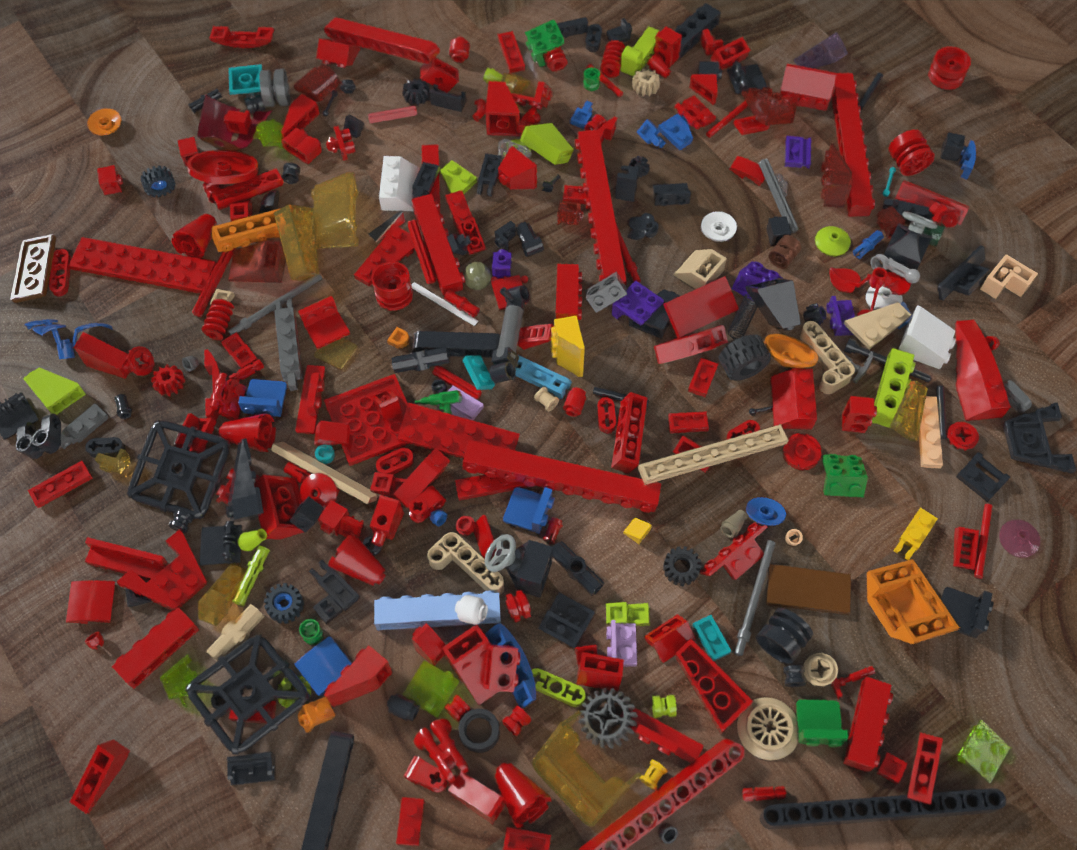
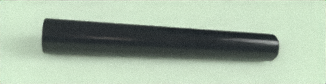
M877 73L859 101L860 110L863 109L883 78L882 73Z
M940 385L936 387L940 438L946 439L944 386Z
M598 387L593 389V394L619 401H622L627 396L626 394Z

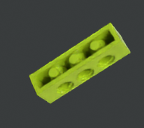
M894 348L891 349L887 356L874 406H877V415L875 418L873 417L872 423L892 429L895 423L900 422L902 412H899L900 407L904 406L907 398L904 395L905 389L908 390L911 383L909 374L913 373L916 362H913L914 354ZM895 370H899L902 374H897ZM890 386L895 387L897 391H893ZM886 403H890L893 408L887 407Z

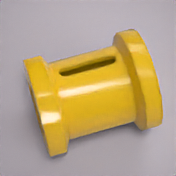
M651 760L650 767L639 779L650 789L656 790L657 783L668 771L657 761Z

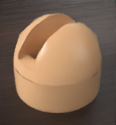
M791 529L785 535L786 542L791 546L800 544L803 539L802 533L797 529ZM796 534V536H797L796 539H793V540H790V539H789V537H791V536H793V535Z

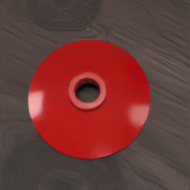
M323 473L309 475L305 478L300 488L301 501L303 502L309 496L325 509L331 500L336 502L337 487L331 477ZM314 490L318 492L316 497L314 496Z

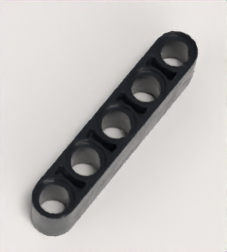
M417 331L413 335L412 352L421 349L431 350L447 347L449 356L481 355V357L492 358L493 350L498 349L500 334Z

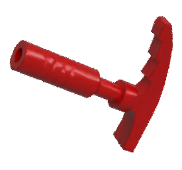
M873 666L851 673L845 678H835L831 685L837 699L843 696L840 686H845L850 681L855 682L875 674Z

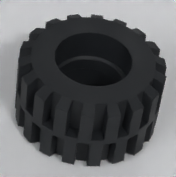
M753 334L738 338L727 345L721 351L719 361L730 380L740 381L762 371L771 361V354L759 335Z

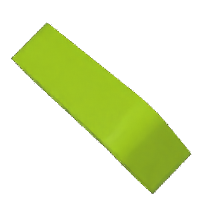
M648 27L633 48L630 46L625 47L621 58V72L632 77L635 76L636 71L641 72L654 54L655 36L659 30Z

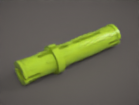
M260 545L257 547L252 561H249L247 564L248 569L232 600L233 603L245 606V602L259 572H262L264 569L263 564L270 552L268 548Z

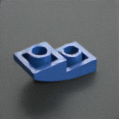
M970 140L968 147L964 145L961 156H963L960 161L963 164L961 170H963L961 178L966 180L976 160V147L972 140Z

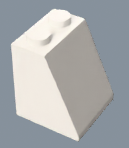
M917 305L907 324L898 350L914 354L913 360L940 369L943 363L947 364L950 359L951 353H948V351L955 344L956 339L953 338L955 330Z

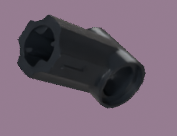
M520 223L516 227V233L521 241L525 256L529 257L543 252L542 241L539 236L536 237L530 223Z

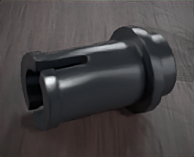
M116 395L114 401L117 406V416L121 419L129 418L132 414V409L128 405L126 395Z

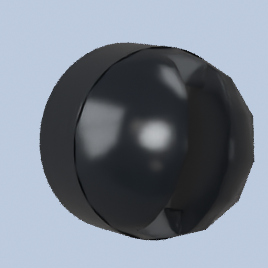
M436 379L433 381L431 387L434 394L447 391L444 380Z
M663 823L658 828V835L664 843L670 844L676 840L678 831L673 825Z

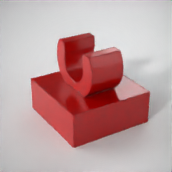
M345 514L341 518L338 534L347 538L348 535L354 533L360 538L364 521H358L355 519V516Z

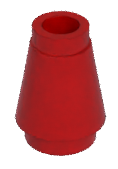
M653 55L649 59L647 65L650 70L655 71V73L664 78L670 75L671 70L660 56Z

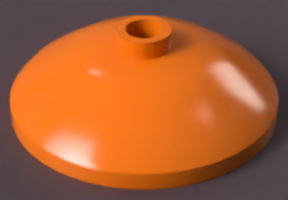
M770 334L764 340V344L771 357L784 367L809 368L818 361V355L815 350L796 338L782 334Z

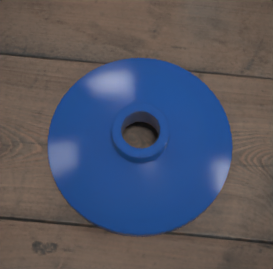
M754 498L746 506V512L749 517L763 525L773 526L781 524L786 517L784 507L769 498Z

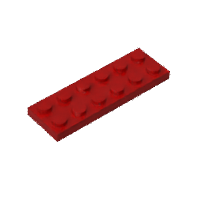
M408 403L397 440L431 450L437 448L441 453L464 459L468 440L515 451L520 434Z

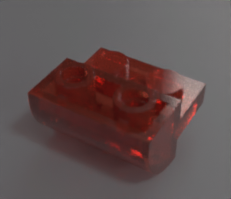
M321 64L319 67L312 68L293 87L296 92L304 93L313 101L320 102L331 91H334L341 82L330 67Z

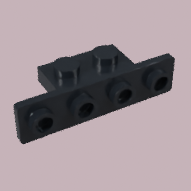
M980 245L938 285L937 290L940 300L943 301L953 291L969 296L986 280L990 274V269L979 266L985 261L984 246Z

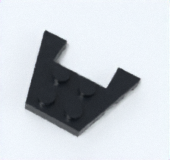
M1053 403L1045 408H1039L1032 413L1017 416L1003 423L1011 459L1067 473H1074L1076 471L1072 454H1051L1043 422L1061 420L1062 416L1058 403Z

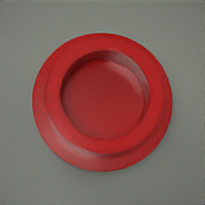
M462 516L457 520L456 530L459 534L467 536L474 532L476 523L472 517Z

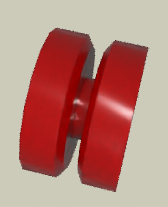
M951 46L941 48L935 54L928 71L931 83L936 87L946 90L958 88L962 85L970 68L971 58L963 49Z

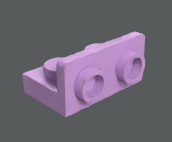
M611 620L610 627H607V639H611V647H607V657L624 659L623 667H636V624L616 623V620Z

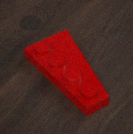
M394 226L355 272L354 278L370 286L372 285V273L376 267L386 262H399L405 256L409 257L413 250H415L410 233Z

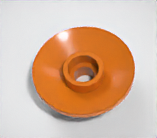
M100 109L90 115L87 126L93 134L109 135L120 127L121 116L113 109Z

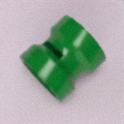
M591 67L584 71L583 86L588 91H596L599 88L600 71L597 68Z
M307 619L301 623L299 633L305 643L308 645L320 643L323 638V631L319 623L314 619Z

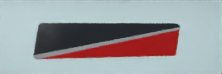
M399 211L368 235L375 242L384 238L394 226L399 227L405 223L403 211Z

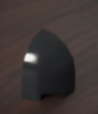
M278 190L271 191L263 197L259 214L278 209L280 196Z

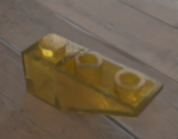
M232 563L198 601L199 620L217 626L222 621L233 604L232 600L247 569Z

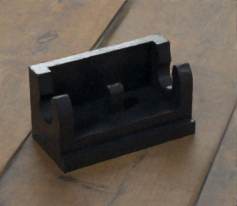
M433 85L434 89H430L429 92L431 105L458 112L463 111L467 102L466 92L462 91V96L440 91L438 90V85Z
M622 166L621 170L628 171L629 173H618L615 199L634 202L639 166Z
M272 752L227 757V778L230 780V785L276 781L275 755Z

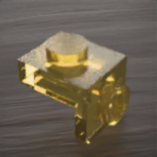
M121 449L116 458L98 453L95 461L98 463L99 468L105 472L110 473L113 471L122 474L130 463V456L126 450Z

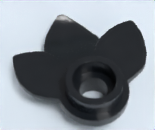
M644 213L641 217H632L627 220L628 226L632 229L627 235L629 239L640 240L645 236L651 238L658 233L659 226L651 214Z

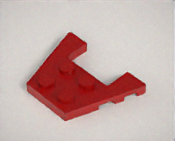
M180 529L166 540V544L178 555L177 558L147 583L131 569L117 580L118 585L128 588L138 595H143L172 611L182 607L205 587L207 581Z

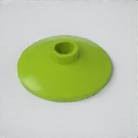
M828 226L818 231L815 237V244L826 255L840 256L848 251L851 240L843 229Z

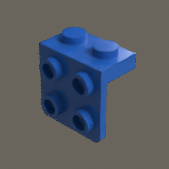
M252 379L249 382L246 397L240 396L238 404L243 414H270L271 416L281 417L287 384L282 381Z
M519 487L514 488L503 517L504 523L540 534L542 526L545 527L548 521V509H552L555 498L552 497V489L545 487L543 494H539Z

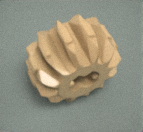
M642 69L641 72L636 71L632 79L633 90L637 92V95L642 94L643 96L648 95L650 97L651 94H656L660 87L659 75L655 71L651 72L649 69L647 71Z

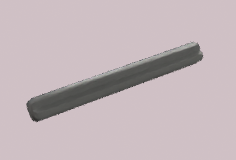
M762 159L759 165L782 217H787L791 234L796 233L799 228L768 159Z

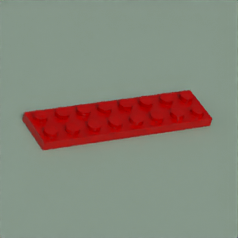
M82 237L68 266L71 270L201 294L216 262Z

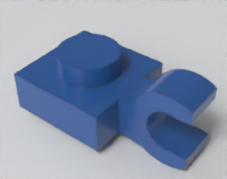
M586 101L582 109L577 107L570 119V124L584 129L585 125L592 119L591 112L593 108L591 106L593 103Z
M647 119L637 131L639 136L648 144L653 142L656 147L659 146L660 148H663L666 144L658 136L660 130L651 120Z

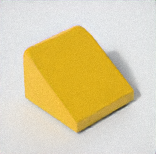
M634 518L623 533L637 544H640L650 532L652 525Z

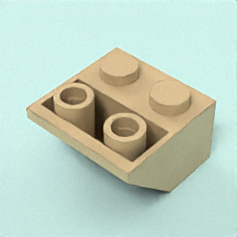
M713 249L695 250L674 273V276L697 289L715 281L721 275L727 258Z

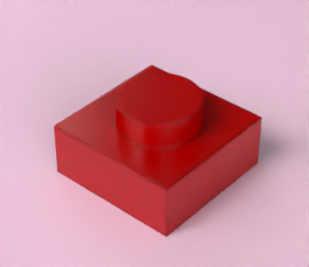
M887 752L877 774L897 785L908 763Z

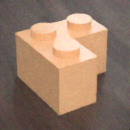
M1006 254L986 278L980 290L995 299L1004 288L1022 297L1038 273Z

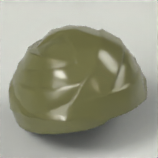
M481 262L470 263L463 273L465 285L474 290L486 288L491 280L490 269Z

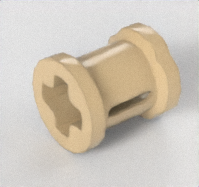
M542 387L534 396V400L543 404L548 412L553 410L559 402V398L553 397L546 387Z

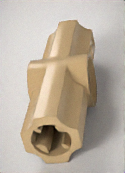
M250 604L236 620H231L225 625L221 632L222 635L206 652L213 659L219 661V657L226 656L248 640L250 632L265 616L255 606Z

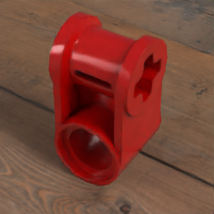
M434 486L427 487L409 503L411 520L416 523L423 522L430 516L432 511L443 507L446 503V498Z
M417 756L413 757L403 776L410 782L423 786L435 793L444 791L448 784L439 768ZM439 777L441 782H436L434 784L432 781L433 778L437 779Z

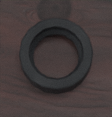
M479 708L467 712L461 719L458 727L460 740L472 752H487L499 740V722L489 710ZM476 718L486 719L492 726L491 737L484 743H474L467 736L468 724Z

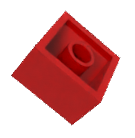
M319 38L316 59H321V63L331 65V62L337 63V67L346 68V66L353 65L361 47L333 39Z

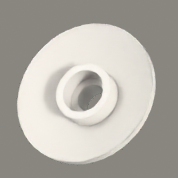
M712 212L703 218L701 229L707 238L721 242L729 240L734 236L737 225L729 214Z
M882 286L878 291L874 310L897 302L902 303V295H894L890 289ZM872 287L866 293V302L870 308L875 289Z

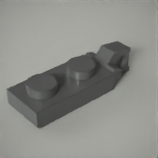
M93 404L64 428L61 433V447L65 449L71 443H80L109 418L107 414L96 404Z

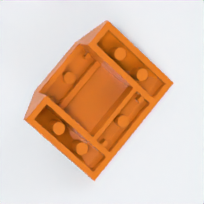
M913 559L867 572V601L890 637L915 644L959 629V626Z

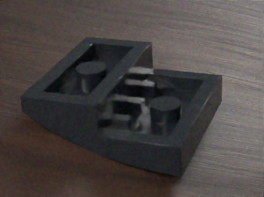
M559 592L538 629L575 649L596 612Z

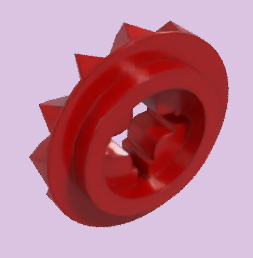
M142 346L129 350V354L126 356L128 359L126 365L130 367V372L135 373L136 376L148 375L154 367L152 353ZM140 358V361H142V363L145 364L139 365V362H137L135 359Z
M956 422L947 430V438L950 440V445L953 444L956 446V449H964V451L973 449L979 441L977 430L969 423ZM960 433H962L963 436H966L964 441L961 437H958Z

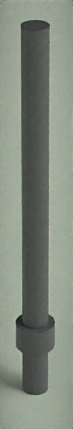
M319 273L255 314L248 318H243L239 321V324L229 329L228 333L233 335L243 329L247 330L251 327V324L275 310L276 301H280L283 305L287 300L294 298L322 280V276Z
M771 540L767 542L742 629H739L737 635L738 643L734 654L740 657L743 656L746 642L750 640L751 625L776 544Z

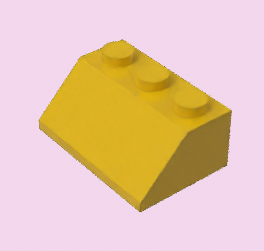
M577 316L554 319V327H551L552 358H556L557 365L578 377H583L585 347Z

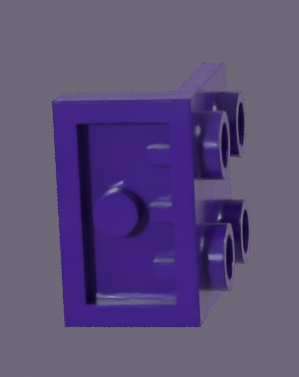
M752 261L740 270L732 290L745 296L748 294L745 286L778 278L783 279V277L779 276V273L766 269L761 263Z
M635 281L627 289V295L613 303L612 316L618 320L621 315H626L639 325H643L663 304L664 300Z

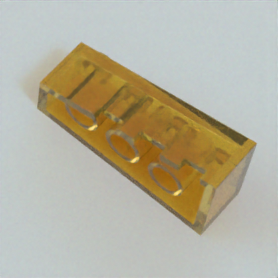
M287 205L274 212L291 280L305 281L319 274L314 208Z

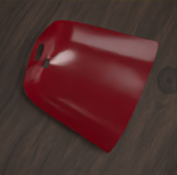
M205 95L197 137L220 150H241L252 142L272 110L255 112L248 134H239L237 140L231 141L234 133L228 132L227 126L224 124V116L229 110L240 111V109L223 104Z

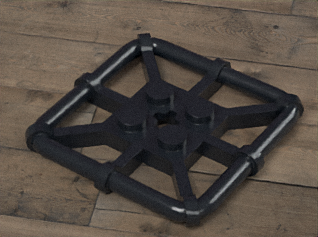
M155 421L149 431L141 454L137 456L138 462L128 486V498L159 508L162 512L169 511L174 513L175 510H180L190 514L194 519L204 518L210 507L217 485L222 480L220 477L231 446L229 440L200 431L193 426L186 427L169 421ZM164 428L187 435L182 449L171 446ZM157 433L165 447L160 460L148 457ZM195 437L217 444L199 454L189 451ZM221 451L212 476L199 472L204 459ZM146 462L158 465L154 477L138 485ZM180 464H182V471L176 474L177 471L174 470L175 466L178 467ZM197 477L210 481L201 507L192 491ZM156 484L167 486L162 501L140 495L141 492ZM175 489L186 492L193 510L170 504Z
M259 634L249 638L226 656L219 657V661L195 677L186 685L185 689L190 701L205 719V725L213 730L225 748L232 752L233 755H239V753L249 749L269 732L276 731L278 729L277 726L301 709L310 698L306 687L291 670L289 662L283 660L271 643ZM253 646L249 665L236 673L229 663ZM261 646L276 664L274 668L264 675L256 667ZM222 668H225L231 676L229 680L220 686L200 685ZM283 672L298 692L274 690L269 681ZM244 689H253L250 696H242L244 695ZM197 693L220 694L226 703L211 713ZM275 698L297 700L273 719L263 708ZM230 710L238 717L234 741L230 739L218 723V719ZM256 712H259L267 724L241 743L245 721Z

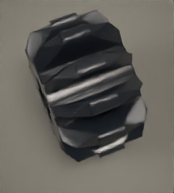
M414 78L413 81L408 80L407 83L403 84L402 95L406 103H410L411 106L414 104L419 106L420 103L425 105V101L429 100L430 88L426 81H422L421 78L419 80Z

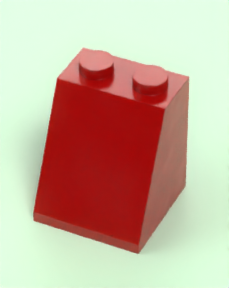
M489 81L485 111L487 135L520 137L518 127L520 111L506 82Z

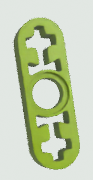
M532 669L533 677H536L538 674L544 682H546V678L550 679L547 682V689L543 688L544 683L538 681L535 684L536 691L573 707H579L584 703L585 691L582 687L544 670ZM554 682L560 683L562 685L561 692L553 693L550 690L551 684ZM566 686L569 687V693L575 694L576 691L579 692L581 699L577 698L576 701H573L572 695L566 693V697H563Z

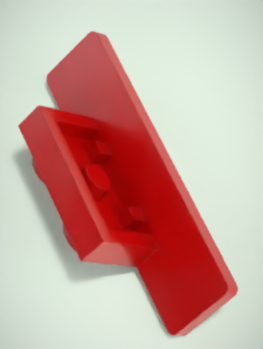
M306 366L295 428L296 433H315L318 411L322 405L321 393L324 391L325 366Z
M757 522L748 526L747 531L743 535L735 537L730 546L724 547L718 552L719 555L707 561L703 565L704 568L700 570V573L711 576L724 566L733 580H737L763 557L764 553L758 546L755 538L767 529L768 526Z
M636 708L631 711L637 713V717L631 719L637 722V726H630V728L639 735L638 739L648 745L652 742L658 745L657 750L668 756L672 753L689 763L698 759L703 749L701 743ZM622 711V713H621V715H620V717H622V718H624V712H623V711Z

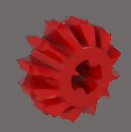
M166 364L165 368L159 366V371H153L154 377L151 378L153 388L162 396L167 394L170 397L173 392L178 395L177 390L183 389L182 384L185 383L184 374L177 366L173 365L170 367V365Z

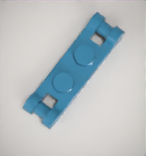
M519 356L518 365H521L520 369L515 368L517 377L540 388L546 387L548 392L553 393L559 399H563L566 389H569L572 384L571 380ZM556 382L560 384L559 387L555 386Z

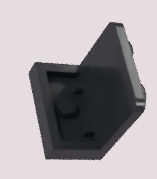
M946 587L943 590L941 601L959 626L956 632L977 638L982 632L987 631L989 626L987 616L988 613H991L994 602L991 601L993 593L984 590L979 597L950 587Z

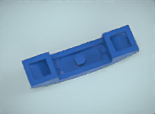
M497 623L486 632V635L491 645L514 646L518 648V652H520V663L516 667L518 684L514 688L513 695L519 707L524 709L536 700V686L533 673L516 639L504 625ZM504 652L502 656L506 662L508 660V653Z

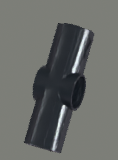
M447 347L431 350L421 349L413 351L411 354L391 358L392 368L395 373L410 370L421 371L429 369L431 366L450 363Z
M563 541L553 546V558L568 572V576L571 579L576 580L591 596L601 590L605 583L586 565L582 557L577 556ZM577 565L580 566L582 569L580 571H574L572 567Z

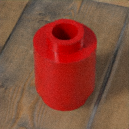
M574 387L569 391L563 406V410L567 415L575 417L581 414L586 401V392L578 387Z

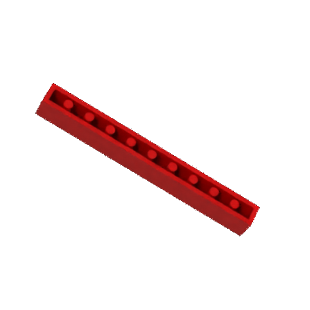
M837 73L831 98L848 216H870L872 209L875 208V199H872L873 185H870L871 172L868 171L867 146L864 144L865 134L861 129L863 122L859 116L860 105L857 103V83L854 80L853 73Z
M599 130L579 131L578 137L575 139V148L579 149L577 159L578 164L582 166L580 168L581 179L584 178V183L582 184L583 193L587 194L585 205L586 209L589 208L590 211L588 213V222L592 224L590 229L591 238L595 239L593 250L594 255L597 254L598 256L596 267L601 273L599 275V282L617 272L626 285V275Z
M470 440L467 443L462 466L463 470L472 474L481 473L490 478L499 477L508 482L517 481L530 487H546L552 489V491H561L566 495L575 494L588 500L597 499L606 504L615 503L624 508L633 507L646 513L655 512L662 484L654 482L645 485L643 479Z

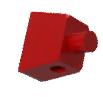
M380 495L370 523V528L374 534L371 541L372 544L382 547L386 538L390 540L394 538L404 515L399 500Z

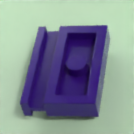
M786 136L785 167L802 168L804 166L809 169L811 165V138L803 139V137Z

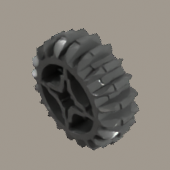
M603 689L602 695L595 691L596 698L588 696L587 698L590 703H582L586 711L579 712L580 715L585 717L579 720L580 724L585 725L581 728V731L587 733L585 738L587 740L592 739V744L595 746L599 742L601 748H605L606 744H608V747L613 749L614 742L621 746V738L629 741L626 734L628 732L634 734L630 726H637V722L631 720L637 717L636 712H631L634 710L635 705L629 704L631 699L629 697L623 698L624 693L621 691L617 695L615 689H611L609 693L607 689ZM615 702L621 705L624 718L616 715ZM605 703L601 711H595L601 704ZM609 715H610V716H612L614 719L607 720V722H606V721H605L604 719H602L601 717L605 718V717H609ZM593 719L600 721L601 735L595 731ZM621 725L617 732L609 735L614 726Z

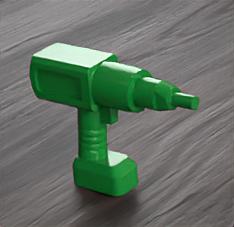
M458 390L440 392L439 394H432L429 397L421 398L415 401V404L439 405L440 410L443 409L444 413L452 414L450 404L461 403L462 394Z

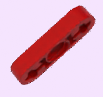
M58 249L54 252L51 266L49 289L57 297L64 296L69 289L70 267L68 265L71 261V256L65 249ZM59 270H65L62 275H56Z

